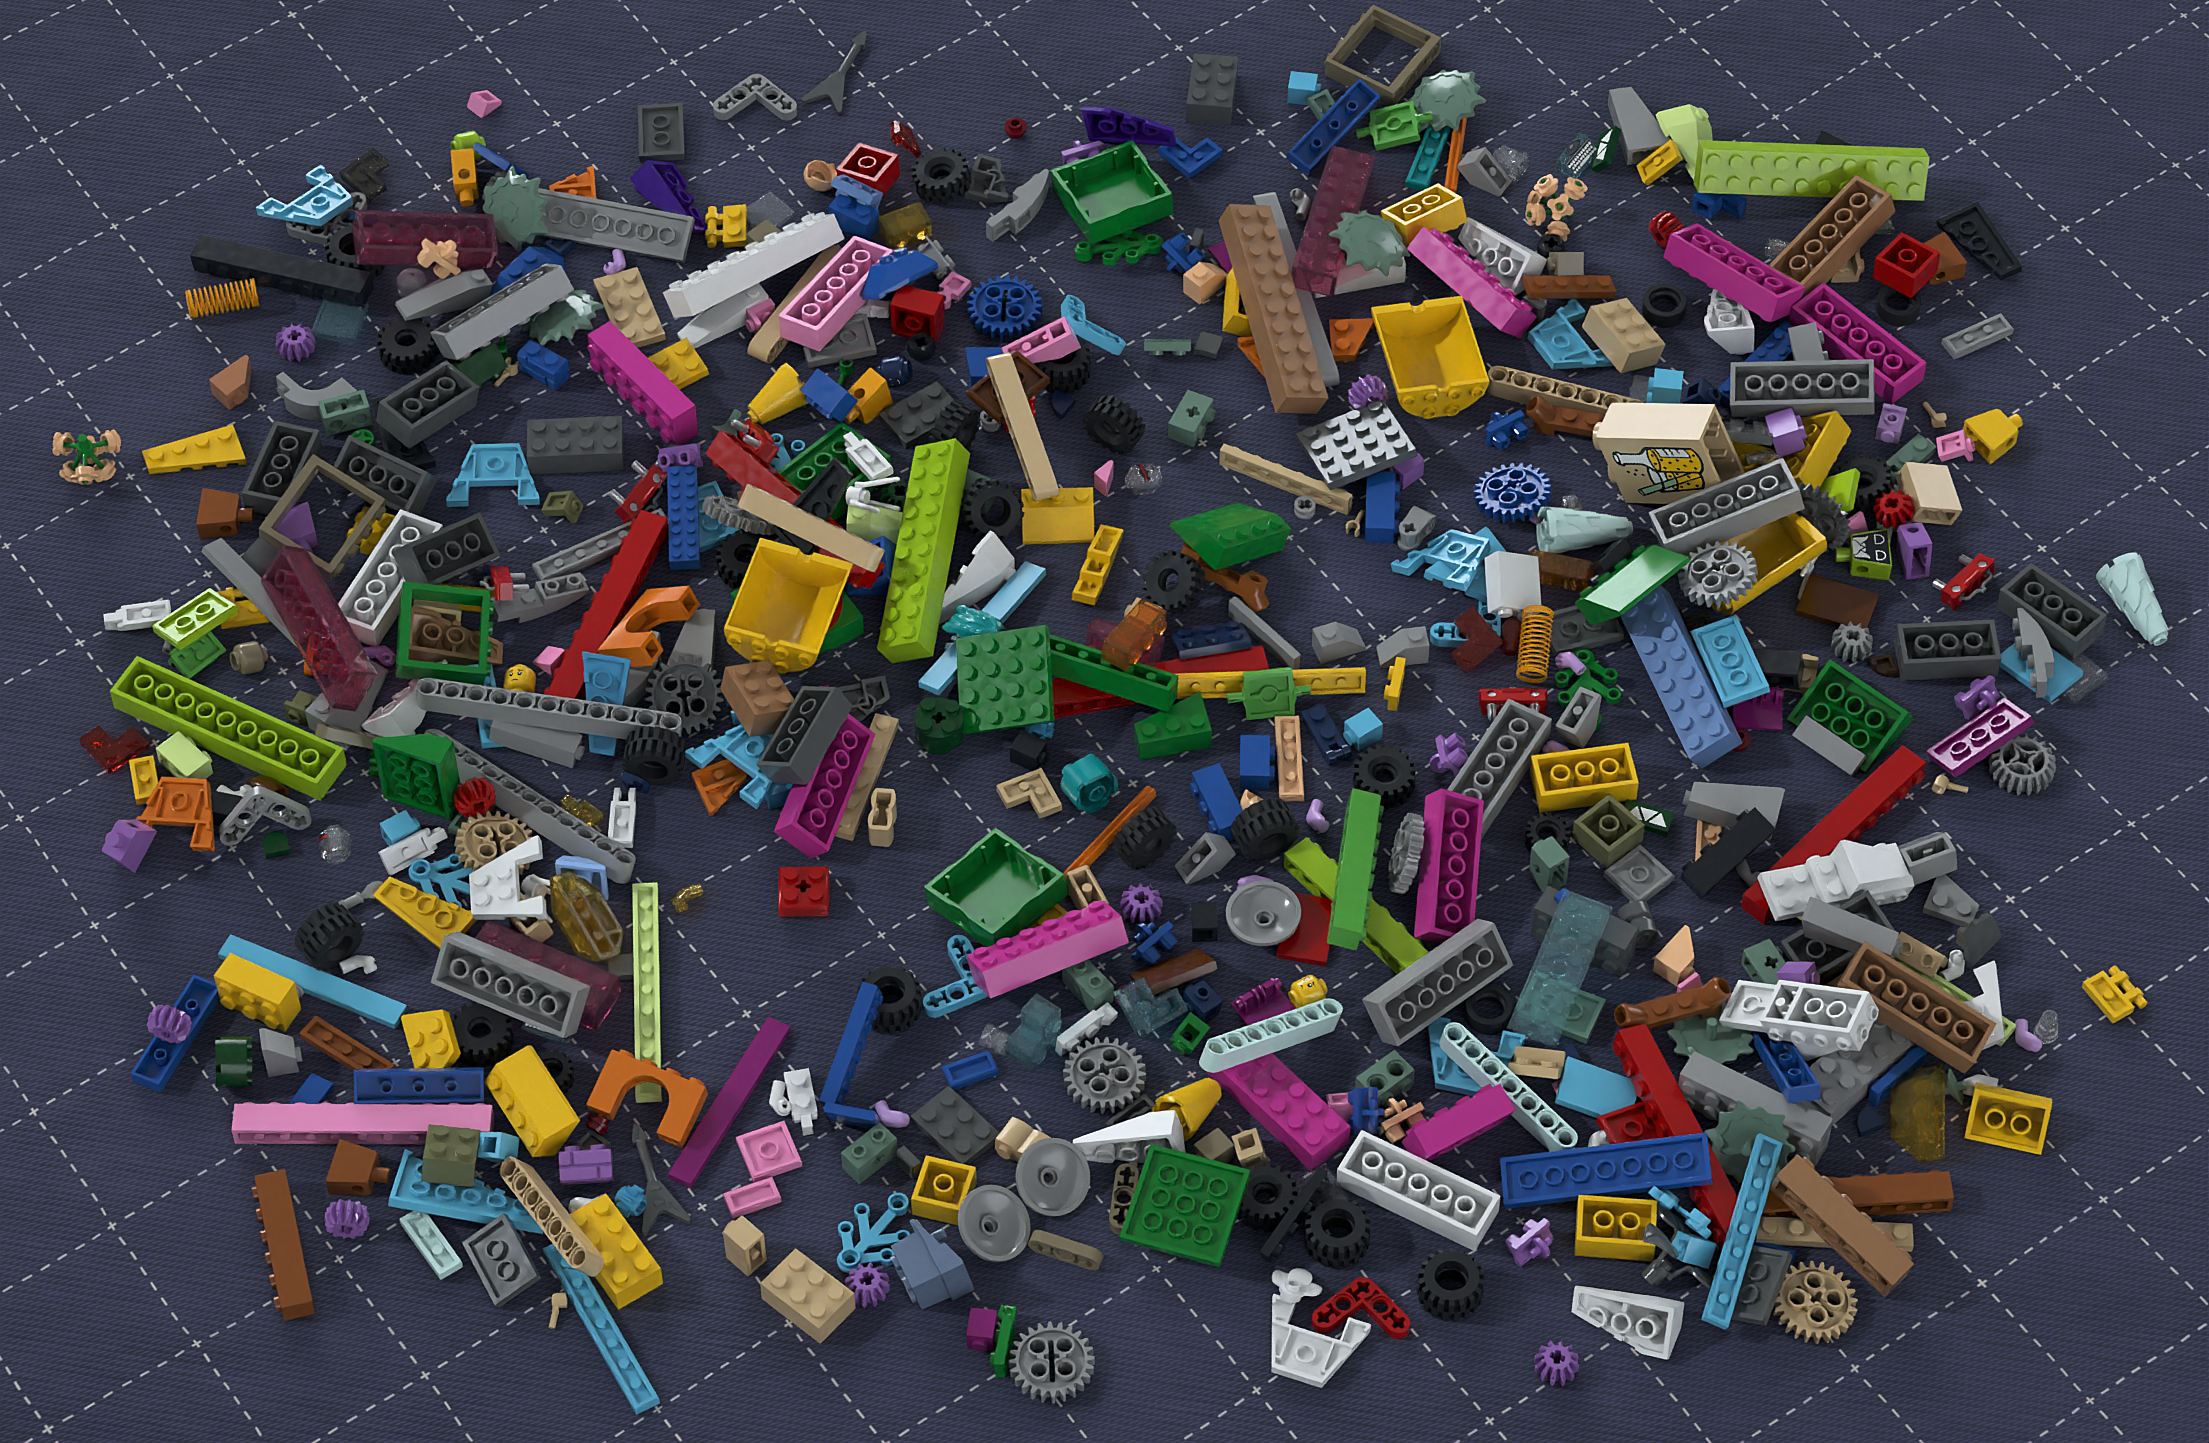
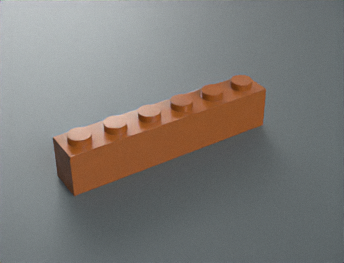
M282 1169L255 1175L256 1186L251 1188L254 1201L260 1202V1208H256L259 1224L264 1223L265 1227L264 1230H260L263 1246H269V1252H265L267 1267H273L274 1274H269L272 1290L277 1289L278 1296L274 1297L276 1311H282L284 1321L315 1314L286 1170Z

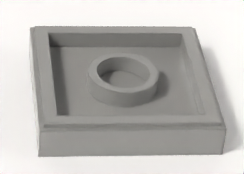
M1638 845L1606 869L1603 875L1631 902L1648 901L1673 882L1675 877L1641 845Z

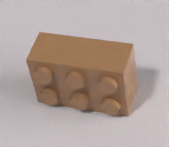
M770 660L725 667L720 690L749 737L775 733L792 705L794 698Z

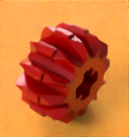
M1668 211L1659 213L1649 222V232L1653 235L1652 238L1656 240L1657 245L1659 244L1663 250H1666L1670 234L1684 229L1679 218H1676L1672 212L1669 213Z
M1893 489L1890 494L1882 492L1883 498L1876 499V506L1873 507L1877 522L1880 525L1883 524L1886 529L1893 526L1897 531L1899 525L1907 524L1906 521H1913L1912 514L1915 513V506L1909 494L1905 495L1902 489L1897 493Z
M474 777L471 781L465 780V783L458 785V790L453 792L454 805L465 818L470 816L476 818L477 813L484 815V812L492 810V805L496 803L495 790L485 778L478 780Z

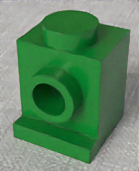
M1190 1012L1169 1039L1173 1043L1171 1047L1181 1055L1184 1053L1190 1055L1211 1027ZM1182 1035H1189L1191 1040L1187 1041Z

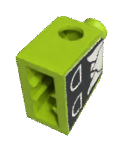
M1888 529L1851 534L1848 548H1836L1835 562H1849L1850 574L1852 576L1889 580L1892 562Z

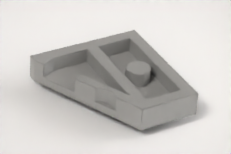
M1944 874L1936 877L1922 913L1968 928L1970 922L1975 919L1979 904Z

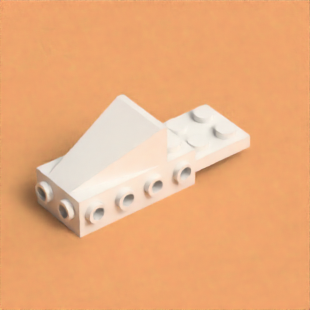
M1841 840L1829 856L1820 857L1815 855L1808 858L1804 865L1762 872L1757 877L1775 921L1803 916L1810 897L1835 907H1840L1868 890L1879 906L1905 900L1914 887L1913 877L1909 874L1896 843L1887 845L1879 843L1872 847L1848 840Z
M1738 980L1719 1021L1723 1027L1765 1032L1774 1041L1793 1042L1803 1059L1808 1061L1837 1050L1860 1051L1863 1043L1868 1038L1873 1022L1878 1017L1879 1009L1868 991L1779 980L1777 985Z

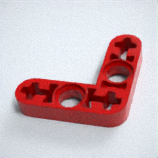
M1359 1277L1318 1307L1312 1315V1327L1320 1334L1330 1333L1360 1309H1363L1394 1339H1403L1410 1331V1319L1371 1279L1366 1277ZM1358 1288H1368V1293L1362 1291L1358 1294ZM1344 1300L1349 1302L1351 1307L1347 1310H1340L1336 1304ZM1378 1303H1383L1388 1307V1310L1384 1313H1378L1373 1307ZM1328 1317V1323L1324 1321L1319 1323V1318L1326 1319ZM1394 1322H1395L1396 1324H1398V1325L1402 1323V1324H1403V1328H1402V1329H1401L1400 1327L1393 1328Z

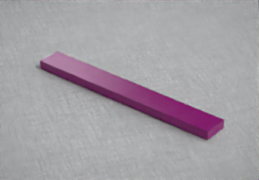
M770 1017L766 1019L669 1171V1179L692 1188L791 1032L789 1025Z

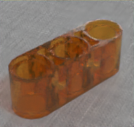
M1534 550L1529 553L1530 556L1538 557L1540 584L1582 592L1589 587L1587 581L1595 576L1590 568L1591 561L1540 550Z

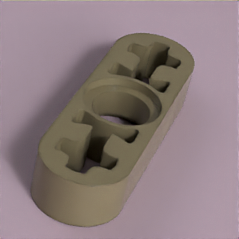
M317 723L315 736L369 749H373L372 741L374 738L383 737L377 734L325 723Z
M1130 1163L1120 1165L1115 1173L1109 1227L1113 1233L1120 1235L1123 1225L1118 1224L1120 1212H1124L1125 1221L1139 1180L1138 1168ZM1126 1173H1129L1131 1175L1129 1178L1128 1186H1124V1177ZM1127 1194L1131 1197V1201L1122 1204L1117 1201V1197Z
M1042 1230L1033 1231L1028 1242L1029 1247L1037 1253L1088 1270H1098L1104 1257L1102 1252L1094 1247Z

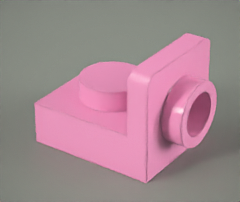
M771 298L746 309L747 319L745 324L750 333L754 332L756 335L762 325L765 324L775 311V304Z
M1963 430L1936 438L1938 455L1942 462L1965 455L1968 462L1973 461L1972 452L1975 451L1973 439L1971 437L1968 438Z

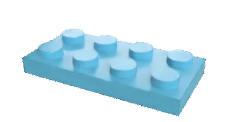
M1737 615L1690 631L1723 708L1770 692L1767 680Z

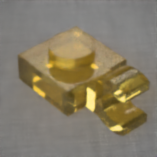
M568 794L560 800L563 804L561 806L562 809L592 828L603 819V813L586 800L579 804Z

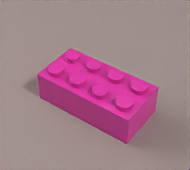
M1488 1084L1479 1089L1478 1093L1471 1098L1468 1095L1458 1100L1456 1105L1451 1107L1450 1110L1445 1107L1437 1111L1428 1122L1424 1118L1413 1124V1128L1406 1131L1407 1136L1403 1139L1402 1143L1407 1152L1430 1162L1503 1123L1516 1110L1501 1084L1494 1087Z

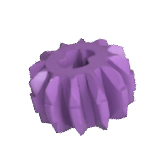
M291 323L289 328L282 327V332L277 333L275 344L282 359L287 358L290 362L297 359L300 362L302 357L309 359V353H314L316 341L309 327H304L301 323L298 326H294Z
M1369 374L1364 379L1359 377L1358 382H1352V388L1347 390L1349 393V403L1355 410L1375 401L1388 400V390L1385 383L1379 377H1372Z
M1141 882L1137 888L1130 885L1129 891H1123L1120 902V909L1123 911L1124 919L1130 918L1132 925L1137 921L1140 923H1145V921L1153 923L1154 917L1160 916L1161 908L1163 907V900L1160 898L1159 890H1153L1151 884L1143 887Z
M157 1005L150 1012L147 1019L148 1031L153 1033L154 1037H159L162 1041L166 1040L170 1043H181L184 1041L186 1036L189 1035L192 1025L189 1015H186L184 1011L178 1010L177 1007L174 1008L169 1005Z
M339 1199L338 1202H331L324 1217L327 1232L333 1233L334 1237L341 1236L343 1239L346 1237L355 1239L356 1236H363L364 1231L369 1226V1213L367 1212V1206L361 1205L360 1201L352 1202L350 1199L348 1201Z
M871 1262L867 1267H863L859 1263L858 1270L851 1269L849 1277L845 1279V1286L854 1292L855 1304L862 1302L864 1308L868 1303H872L876 1307L877 1300L884 1301L886 1293L890 1291L888 1274L883 1273L881 1266L873 1268Z
M1551 1340L1548 1343V1347L1541 1345L1539 1353L1535 1355L1534 1362L1536 1364L1535 1372L1536 1374H1541L1540 1379L1542 1382L1549 1379L1551 1386L1555 1384V1381H1559L1563 1386L1566 1380L1572 1381L1574 1379L1575 1373L1579 1371L1578 1353H1572V1345L1563 1347L1562 1340L1558 1345H1554Z

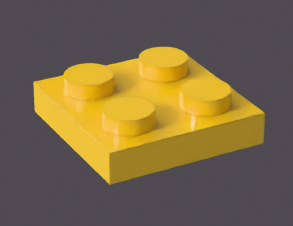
M687 337L648 357L679 390L709 375L708 368Z

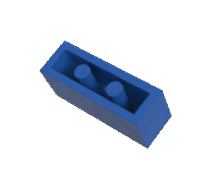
M1376 472L1368 475L1366 478L1365 542L1393 543L1394 534H1399V520L1394 519V517L1399 515V501H1395V496H1399L1400 482H1395V472Z
M1220 764L1192 772V783H1189L1190 792L1193 797H1197L1199 800V810L1202 816H1206L1208 819L1210 833L1223 835L1227 841L1234 839L1231 832L1232 823L1243 810Z

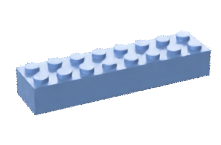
M1661 585L1621 615V618L1688 758L1703 769L1743 742L1726 708H1723L1699 652L1670 593Z

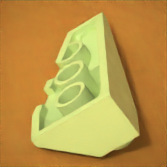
M1690 104L1658 112L1656 117L1666 137L1671 136L1673 141L1677 143L1682 158L1687 161L1685 167L1694 180L1698 141H1713L1712 128L1707 112L1703 108H1697Z
M848 505L847 532L868 542L885 536L897 545L903 512L873 506L880 509L878 514Z

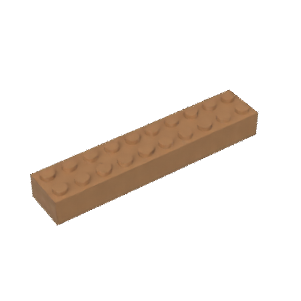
M1229 204L1220 217L1219 224L1275 413L1317 414L1327 401L1328 395L1271 206Z

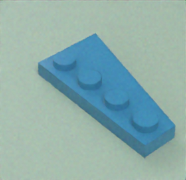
M582 651L586 701L624 706L631 659ZM588 734L591 753L615 756L618 738Z

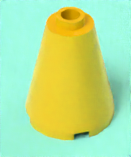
M787 363L781 365L748 405L749 411L747 415L753 422H759L762 425L809 404L805 401L807 396L800 391L805 382L802 383L799 380V375Z
M1204 1078L1160 1096L1155 1100L1156 1105L1153 1106L1152 1112L1175 1110L1183 1127L1184 1142L1188 1141L1222 1096L1221 1087L1217 1081L1211 1078Z

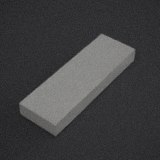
M2000 313L1943 338L1941 344L1955 360L2012 335L2014 329Z
M1807 715L1792 734L1794 738L1852 777L1867 758L1866 755Z

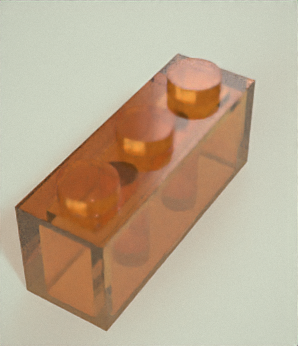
M1141 599L1103 641L1101 659L1127 671L1132 664H1136L1145 649L1151 648L1154 639L1165 632L1167 628V611Z

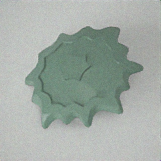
M1441 70L1435 76L1422 78L1421 85L1415 88L1414 96L1407 100V102H1414L1418 114L1430 111L1432 113L1433 121L1420 123L1419 133L1427 127H1432L1437 132L1444 126H1449L1458 131L1459 122L1462 118L1475 116L1474 107L1478 104L1486 103V99L1477 94L1480 85L1474 82L1475 72L1459 73L1457 70L1452 72Z
M512 166L505 178L499 177L493 186H485L484 194L486 200L483 210L488 216L487 229L494 231L501 244L510 243L520 253L523 243L532 244L535 236L550 233L549 229L543 224L547 214L542 210V206L548 202V198L542 197L538 193L540 178L528 180L525 174L517 175L515 167Z
M1362 211L1360 214L1342 213L1343 221L1337 223L1338 230L1329 233L1330 237L1340 239L1339 248L1347 253L1346 267L1361 264L1365 271L1378 268L1387 277L1391 266L1402 267V257L1411 256L1410 251L1402 243L1403 238L1395 229L1394 222L1384 220L1379 215H1371L1366 211Z
M585 290L571 291L568 293L569 297L558 303L556 301L549 305L550 308L541 314L536 312L531 315L530 321L523 325L522 331L530 330L529 337L537 338L538 344L542 346L549 340L557 342L561 336L572 340L575 331L579 329L593 330L590 320L596 317L595 311L603 309L604 305L593 301L594 298L588 295Z
M1725 1002L1722 1003V1009L1718 1014L1704 1019L1697 1015L1673 1022V1029L1667 1032L1671 1040L1677 1045L1673 1050L1676 1055L1690 1058L1695 1051L1722 1065L1734 1063L1738 1056L1752 1054L1754 1049L1749 1046V1043L1754 1037L1750 1034L1751 1030L1723 1027L1719 1019L1726 1007Z
M1740 1100L1736 1101L1733 1111L1719 1113L1718 1126L1708 1129L1704 1133L1707 1132V1136L1713 1142L1711 1148L1726 1176L1731 1175L1738 1183L1743 1182L1756 1136L1761 1133L1783 1143L1772 1182L1774 1181L1775 1176L1788 1164V1154L1795 1151V1147L1787 1142L1789 1132L1783 1127L1784 1114L1768 1113L1761 1106L1748 1108Z

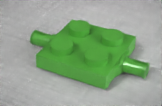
M1413 101L1369 111V127L1356 129L1358 139L1371 135L1374 139L1376 151L1419 141L1420 123L1433 121L1431 111L1418 114Z
M1291 667L1243 672L1242 692L1227 693L1228 704L1243 702L1246 720L1295 715L1294 704L1296 697L1311 695L1310 685L1295 686Z

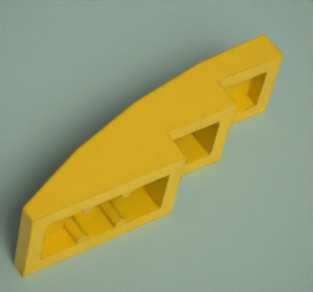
M1100 525L1088 548L1087 559L1080 570L1079 580L1072 592V600L1095 606L1117 554L1124 533L1123 529Z

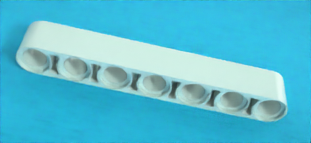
M1323 999L1211 1038L1205 1045L1199 1065L1205 1071L1215 1073L1334 1031L1343 1007L1334 999Z
M1456 1022L1446 1025L1440 1039V1048L1481 1087L1491 1084L1492 1087L1501 1084L1503 1089L1509 1088L1513 1092L1511 1093L1505 1091L1516 1110L1511 1115L1550 1152L1575 1148L1578 1136L1572 1127L1463 1025ZM1448 1036H1453L1457 1040H1451ZM1467 1054H1473L1476 1058L1469 1057ZM1485 1071H1491L1494 1075H1489ZM1526 1105L1530 1107L1532 1110H1526L1522 1106ZM1541 1123H1546L1550 1127H1544L1541 1125ZM1559 1140L1566 1141L1569 1145H1563Z

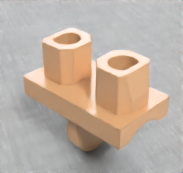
M425 238L421 242L423 250L417 256L419 264L428 268L435 261L438 264L433 268L434 273L443 280L451 273L456 276L461 270L457 267L456 259L459 253L455 251L456 243L454 241L448 240L445 243L439 241L435 245Z
M1394 1098L1388 1099L1386 1101L1387 1109L1384 1110L1383 1116L1386 1118L1392 1115V1118L1381 1123V1126L1378 1127L1379 1135L1385 1133L1392 1144L1403 1139L1406 1135L1400 1126L1401 1124L1406 1122L1411 1129L1413 1124L1424 1119L1421 1114L1425 1109L1422 1103L1419 1102L1402 1112L1401 1109L1407 1107L1405 1100L1397 1102Z

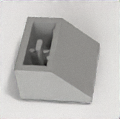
M1935 832L1897 846L1909 874L1913 877L1914 885L1958 870L1956 849L1946 833Z

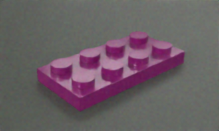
M2003 698L1928 749L1926 753L1930 760L1952 776L1957 777L1977 762L1985 759L1986 756L1999 747L2004 746L2015 736L2023 733L2034 724L2032 716L2006 698Z

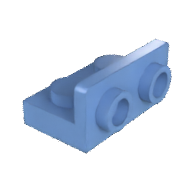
M845 174L834 177L831 183L832 187L837 188L836 196L839 194L851 196L857 199V202L878 210L883 192Z

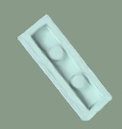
M412 1211L399 1219L401 1226L440 1280L463 1267L462 1261L427 1213Z

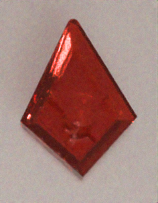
M893 120L890 123L891 141L895 145L900 143L918 158L921 155V151L912 129L899 121Z

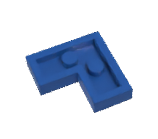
M1176 138V147L1161 146L1158 148V154L1189 179L1223 156V150L1209 138H1205L1191 149L1178 138Z

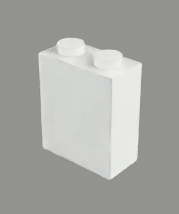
M1496 551L1485 557L1488 613L1498 614L1500 618L1518 617V620L1522 621L1523 609L1525 607L1541 605L1538 557ZM1530 612V613H1527V614H1528L1527 616H1529V615H1535V614H1538V613H1540V612Z

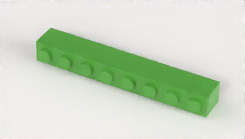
M1352 788L1346 806L1327 938L1328 944L1357 950L1359 941L1364 942L1367 933V927L1363 925L1367 923L1370 909H1366V906L1370 904L1372 892L1368 891V889L1372 888L1375 876L1371 874V871L1373 872L1377 861V857H1374L1373 854L1376 855L1379 846V840L1375 838L1379 837L1382 823H1379L1378 820H1381L1384 806L1380 805L1381 795Z

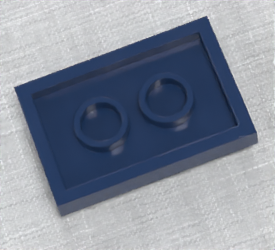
M1231 621L1217 627L1206 625L1199 630L1193 631L1182 629L1177 633L1171 634L1172 644L1180 660L1252 648L1251 639L1242 622Z

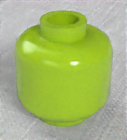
M475 131L457 134L450 143L451 150L471 149L475 143H480L486 147L484 138L482 136L479 137ZM474 151L475 160L480 159L482 156Z

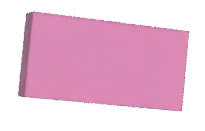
M773 1177L723 1193L732 1219L782 1202Z

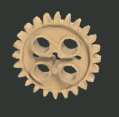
M487 811L486 817L477 813L476 820L468 817V822H462L461 829L457 830L454 845L456 846L455 854L459 855V862H465V869L472 867V872L495 860L497 858V851L498 857L531 839L532 830H525L526 823L519 825L518 817L510 820L509 813L504 817L500 816L499 811L496 812L495 816H492ZM533 862L519 865V875L523 874L524 869L528 870L530 863Z
M1810 1261L1809 1266L1806 1268L1804 1263L1800 1262L1798 1270L1791 1265L1788 1273L1786 1272L1774 1304L1776 1308L1773 1315L1781 1316L1778 1321L1779 1325L1787 1324L1786 1333L1791 1330L1796 1331L1795 1339L1802 1334L1806 1343L1810 1337L1814 1338L1816 1344L1819 1343L1821 1337H1823L1826 1343H1829L1831 1335L1838 1339L1841 1334L1840 1331L1846 1333L1848 1325H1852L1854 1321L1853 1316L1857 1312L1855 1306L1858 1302V1299L1852 1298L1855 1289H1847L1851 1281L1841 1280L1843 1272L1837 1275L1833 1274L1834 1266L1825 1270L1824 1262H1821L1819 1268H1817L1814 1262ZM1808 1283H1814L1818 1288H1812ZM1791 1299L1798 1300L1801 1304L1796 1305L1792 1303ZM1828 1300H1834L1838 1305H1832ZM1811 1317H1817L1821 1322H1815Z

